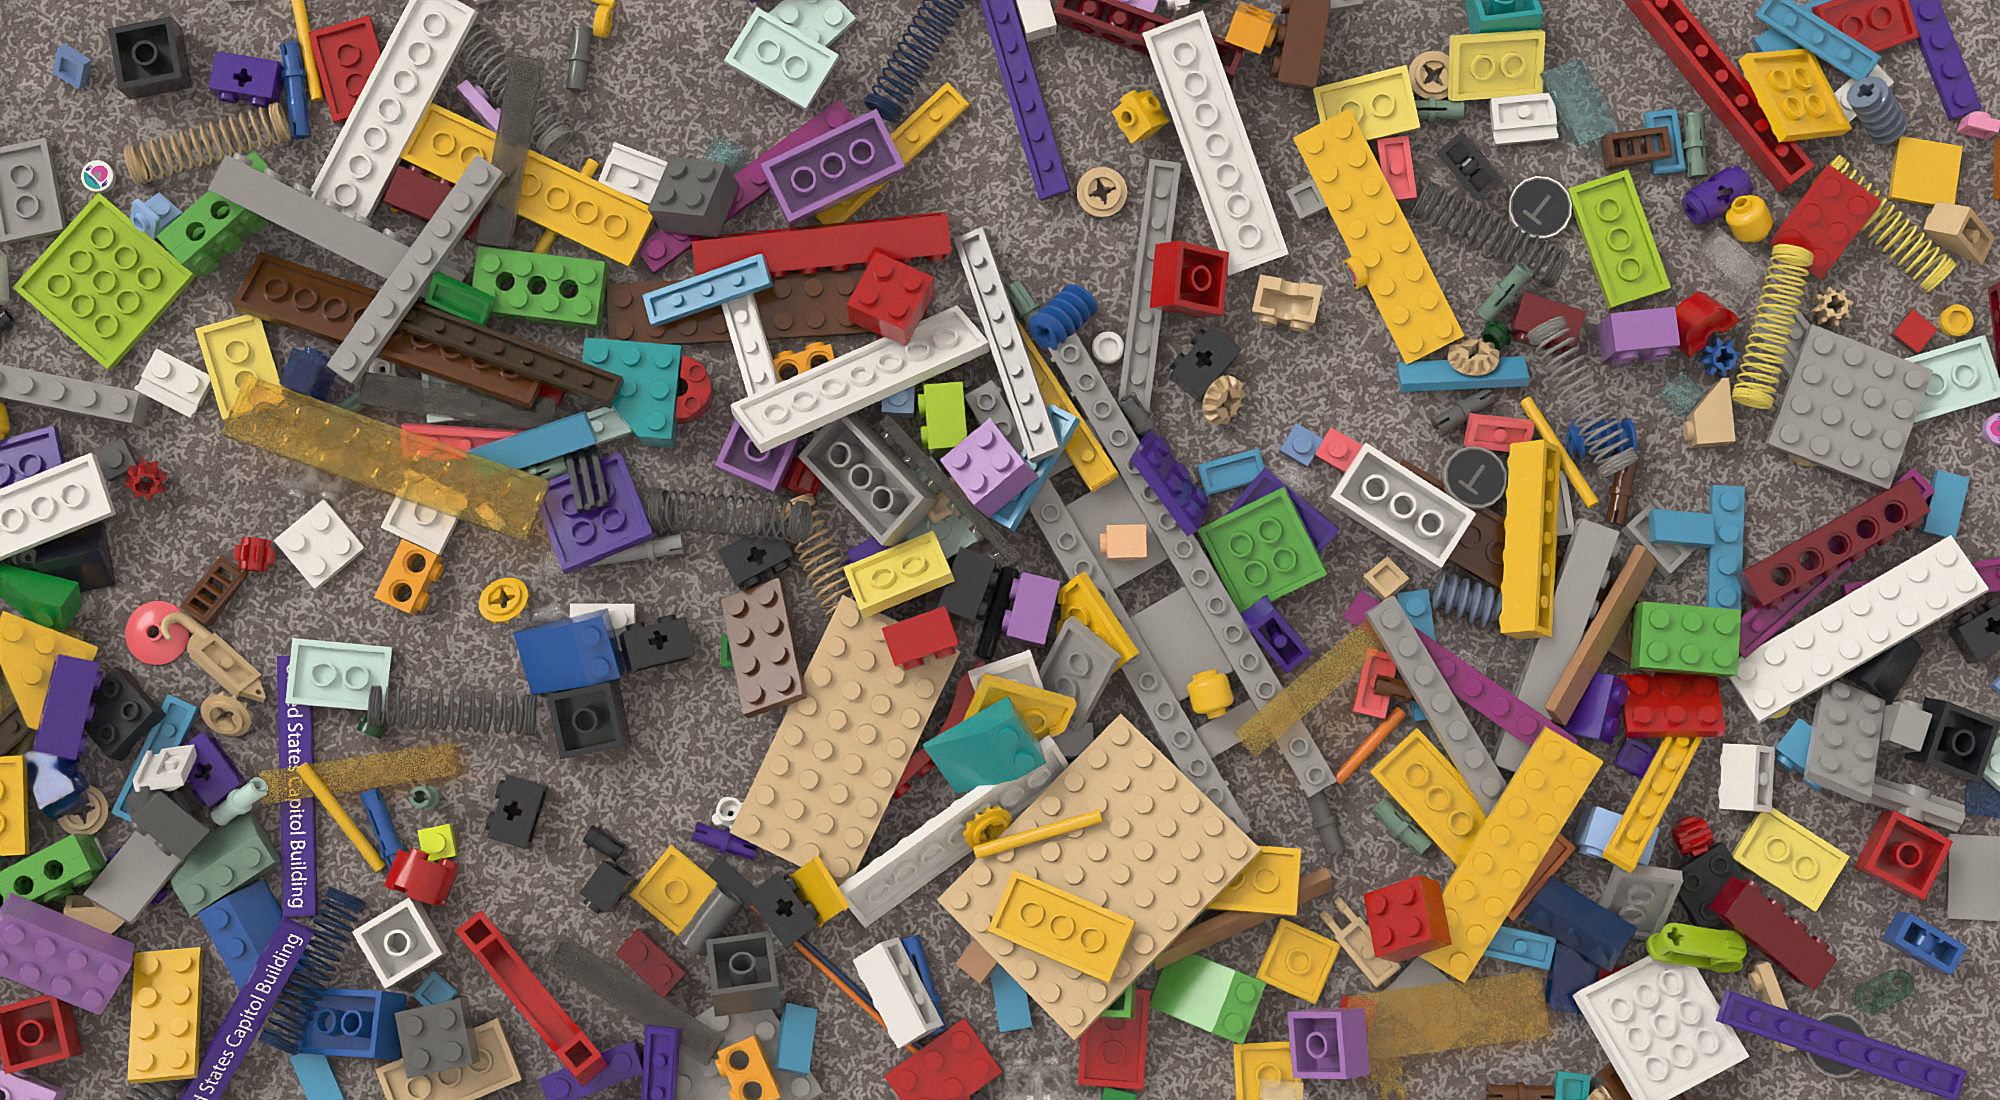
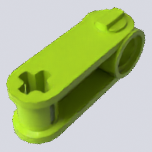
M1669 923L1662 928L1661 932L1652 934L1646 940L1647 952L1656 961L1708 969L1718 973H1732L1741 970L1744 967L1743 958L1747 954V946L1743 938L1737 932L1730 930L1722 931Z

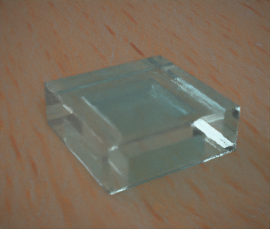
M1680 371L1657 393L1678 417L1704 394L1683 371Z

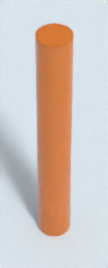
M1396 707L1334 774L1336 782L1340 786L1406 716L1402 709Z

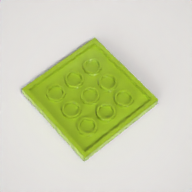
M98 192L12 288L102 366L112 371L193 281L196 275L182 266L157 241L153 240L145 232L139 231L129 217Z

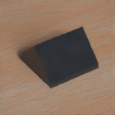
M104 522L88 525L37 547L34 564L38 572L79 582L80 593L116 585Z
M1910 636L1843 676L1874 696L1886 700L1885 703L1891 705L1924 650Z

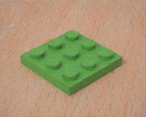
M1285 486L1198 529V533L1239 614H1242L1265 595L1273 601L1328 574Z

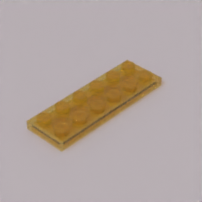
M1540 970L1467 979L1465 983L1453 981L1346 996L1348 1008L1364 1007L1369 1061L1550 1036Z

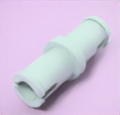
M254 777L241 789H234L228 794L225 801L212 809V819L218 825L225 826L237 815L247 813L251 810L253 803L267 795L268 785L263 779Z

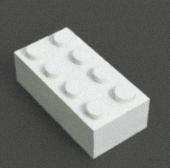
M1367 443L1361 447L1326 501L1435 572L1442 568L1476 515L1475 512Z

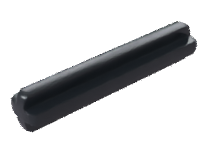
M1003 566L976 649L978 657L991 660L994 656L1002 630L1005 611L1008 610L1011 601L1009 596L1014 578L1018 579L1019 571L1013 567Z

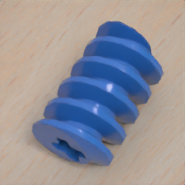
M1070 284L1065 286L1060 293H1057L1046 306L1042 307L1029 320V330L1034 341L1046 350L1049 347L1052 350H1056L1058 342L1063 344L1067 337L1071 336L1075 330L1082 326V323H1086L1090 316L1096 314L1098 306L1095 298L1089 291L1079 285Z
M1611 418L1608 424L1618 419ZM1624 418L1621 423L1618 422L1591 438L1588 442L1601 439L1620 429H1624L1622 433L1602 443L1592 452L1629 438L1627 442L1613 450H1616L1618 454L1625 451V449L1633 447V451H1636L1635 454H1637V435L1631 419ZM1573 419L1569 424L1566 435V451L1572 459L1574 450H1577L1580 459H1584L1586 451L1590 450L1595 444L1588 446L1583 444L1590 435L1579 436L1580 430L1585 426H1573L1577 420ZM1585 419L1583 423L1588 422L1591 419ZM1601 419L1600 421L1596 422L1595 425L1593 424L1588 429H1586L1583 433H1587L1600 427H1603L1607 425V422L1605 421V419ZM1612 450L1605 454V458L1611 457ZM1598 454L1592 455V458L1595 459Z

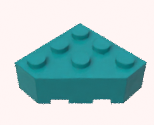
M585 338L582 362L622 376L624 379V383L612 406L614 412L628 426L643 446L675 448L678 423L674 417L677 396H681L682 379L680 378L682 356L684 355L681 345Z

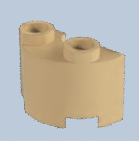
M1260 274L1252 312L1259 316L1258 322L1260 324L1276 327L1279 322L1290 325L1289 328L1291 330L1306 333L1309 330V326L1315 323L1323 286L1304 282L1292 283L1282 278Z

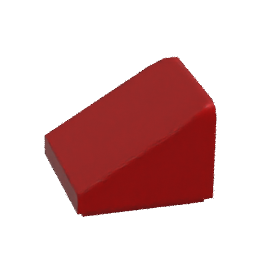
M793 458L781 487L799 495L811 493L813 497H816L822 482L800 458Z

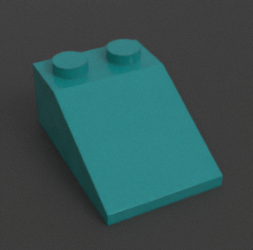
M1465 0L1468 24L1472 34L1539 30L1541 28L1544 13L1539 0Z
M1009 696L923 744L924 749L956 794L973 790L977 786H989L1016 780L1046 764L1039 740Z

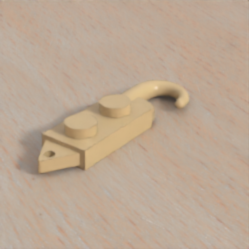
M176 612L165 616L161 622L160 630L166 640L170 641L172 639L169 626L173 623L182 624L193 634L187 644V651L192 660L230 694H236V699L241 696L261 703L264 702L266 696L260 682L262 674L215 632L212 634L187 613Z

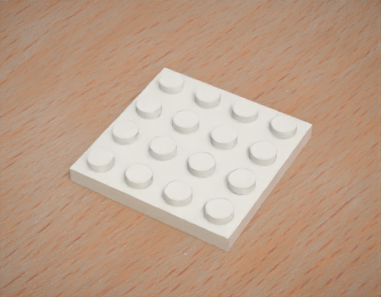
M1649 955L1572 995L1633 1100H1670L1749 1057L1732 1026L1716 1021L1720 1006L1696 967L1659 962Z

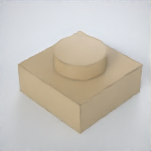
M1387 556L1363 576V581L1384 601L1388 597L1397 594L1409 584V577Z

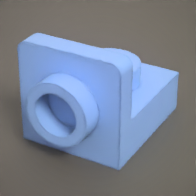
M159 192L144 203L140 199L132 202L130 220L139 231L145 232L154 240L159 233L183 212Z

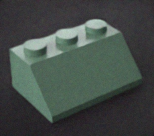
M249 810L243 815H237L227 825L219 826L207 834L185 856L184 862L181 863L170 879L175 893L189 915L197 917L200 911L226 896L244 889L280 865L281 856L252 810Z

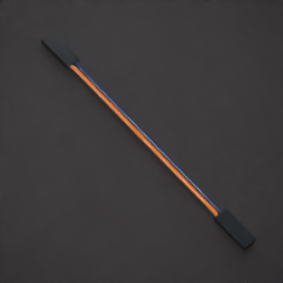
M719 855L705 872L718 884L727 887L738 895L743 901L742 906L746 909L751 908L759 914L747 898V895L756 888ZM804 937L793 944L795 948L888 1031L879 1011L874 1007L873 999ZM916 1041L905 1047L914 1054L924 1046L919 1041ZM981 1091L970 1095L974 1097L972 1100H990Z

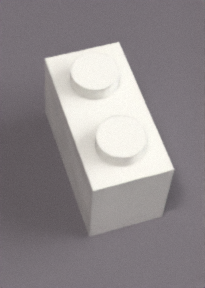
M1723 744L1720 757L1721 785L1718 790L1719 809L1771 813L1775 747Z

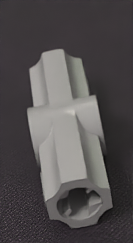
M1874 776L1872 796L1866 803L1889 811L1895 810L1918 823L1925 822L1952 832H1958L1966 814L1965 805L1932 795L1930 790L1911 784L1895 783Z

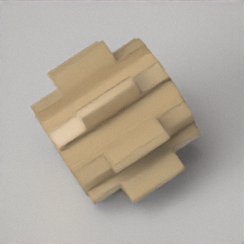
M1828 287L1824 290L1823 296L1817 294L1812 298L1816 307L1810 311V314L1817 315L1819 318L1817 320L1818 325L1827 322L1828 325L1830 324L1832 328H1835L1839 325V319L1846 321L1851 317L1848 313V307L1853 304V301L1846 299L1844 289L1836 293V290ZM1829 303L1830 306H1835L1836 311H1834L1833 309H1828L1827 304Z

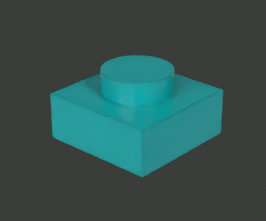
M1555 1070V1096L1553 1098L1555 1100H1587L1589 1097L1591 1075Z

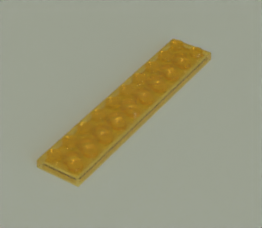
M246 375L221 432L224 437L525 543L529 539L551 485L550 481L249 375Z

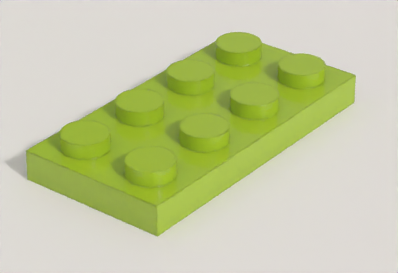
M1629 169L1571 187L1567 190L1572 203V210L1608 310L1668 291L1671 288Z

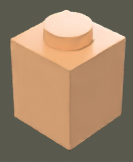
M1146 524L1107 525L1106 533L1100 534V553H1106V561L1146 559Z

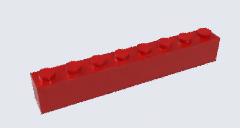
M1623 0L1778 193H1781L1815 166L1795 141H1778L1771 130V125L1763 109L1758 104V99L1752 87L1681 0Z
M947 211L721 234L718 238L706 236L693 237L692 250L696 276L762 253L766 258L770 276L780 277L787 275L786 270L799 269L800 274H810L818 272V267L831 266L832 271L850 269V264L863 263V267H868L875 252L903 264L914 262L913 257L926 256L927 261L945 259V254H951L948 215Z

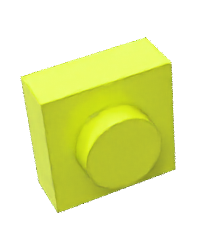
M452 824L418 830L420 847L422 851L429 853L428 860L435 861L440 860V857L458 856Z

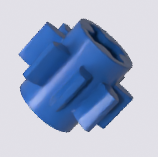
M1712 338V345L1702 348L1704 352L1698 363H1704L1707 367L1705 370L1707 375H1713L1717 370L1719 377H1727L1728 369H1738L1735 363L1741 352H1735L1732 348L1734 344L1732 340H1726L1722 344L1720 338ZM1722 353L1723 358L1719 359L1717 362L1716 357L1720 356Z

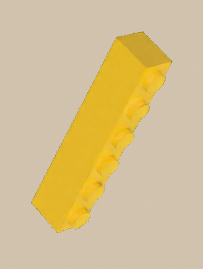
M1546 440L1510 444V455L1507 460L1509 477L1506 489L1507 516L1504 521L1506 532L1505 549L1502 555L1504 562V574L1501 583L1502 612L1499 616V623L1501 626L1500 633L1515 639L1552 637L1561 447Z

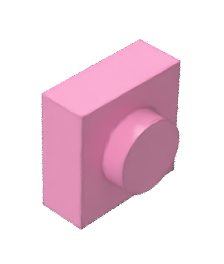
M1975 111L1959 121L1957 133L1989 140L1999 132L2000 120L1991 118V115L1986 112Z

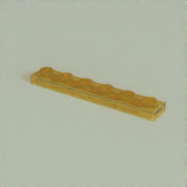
M1366 618L1234 732L1254 757L1260 755L1384 647L1368 619Z
M457 742L309 764L331 794L461 775ZM299 766L259 772V778L263 779L268 785L267 795L262 797L263 805L317 796L296 771Z

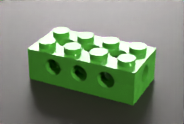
M255 151L247 157L253 161L252 168L262 173L265 167L274 171ZM209 190L156 237L182 266L196 276L201 277L203 274L208 275L218 267V261L227 253L232 254L243 245L242 240L251 232L256 233L264 228L267 220Z
M478 246L472 287L496 297L490 315L492 318L602 331L607 296L606 284L609 282L610 268L605 261ZM515 279L514 286L510 290L502 291L505 281ZM540 283H546V290L542 294L535 295L534 288ZM578 287V293L575 297L565 298V293L569 288Z
M72 834L0 871V909L9 893L44 906V903L52 900L59 902L66 899L67 896L73 895V888L83 884L85 887L90 886L107 866L95 842V835Z

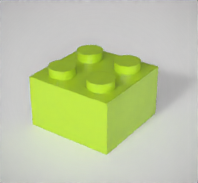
M963 382L924 385V394H918L920 419L926 418L927 426H921L923 450H929L930 457H944L967 437Z

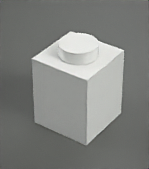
M1016 0V7L1027 42L1056 34L1057 24L1050 0Z

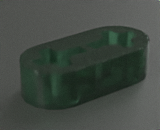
M1891 969L1854 988L1851 998L1853 1005L1861 1012H1878L1911 995L1914 990V980L1910 973L1905 970ZM1894 976L1904 979V983L1900 985L1901 992L1896 989L1886 990V987L1894 983ZM1865 990L1870 993L1880 992V995L1872 999V1006L1861 1001L1865 997Z

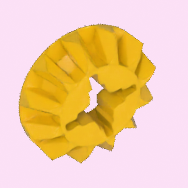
M501 578L492 582L482 592L479 599V610L486 620H490L495 625L499 622L509 625L510 619L514 617L520 618V612L528 608L527 600L531 596L522 581L516 578ZM504 594L510 599L507 602L506 608L501 606L505 598Z
M999 805L994 806L992 809L985 807L980 814L975 813L976 817L966 822L967 828L963 831L965 842L973 849V846L996 840L1012 824L1010 813L1006 808L1002 809Z

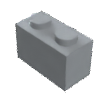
M1904 700L1903 703L1893 702L1892 705H1886L1879 747L1899 754L1920 752L1932 714L1922 711L1923 705L1909 700Z

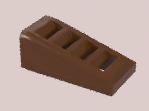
M1668 126L1605 134L1600 140L1605 170L1673 157ZM1653 136L1658 138L1660 152H1654ZM1644 138L1646 154H1641L1639 139ZM1628 141H1631L1633 156H1628L1626 146ZM1613 144H1617V145H1618V151H1619V157H1618V158H1615V152H1614V146H1613Z
M221 555L188 594L180 608L203 624L212 627L249 573L245 570L237 569L238 566ZM222 568L235 576L232 582L219 573ZM214 579L227 587L224 592L211 584ZM206 590H209L219 598L214 602L205 596L204 593ZM199 600L210 607L207 612L196 606Z

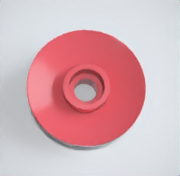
M152 601L143 604L132 613L126 625L125 639L130 652L138 660L150 665H164L176 660L185 651L190 639V631L185 626L179 623L171 624L169 626V632L172 635L170 641L165 639L160 630L161 622L165 616L171 613L182 612L177 606L164 601ZM157 626L159 634L157 637L152 638L149 634L150 629Z

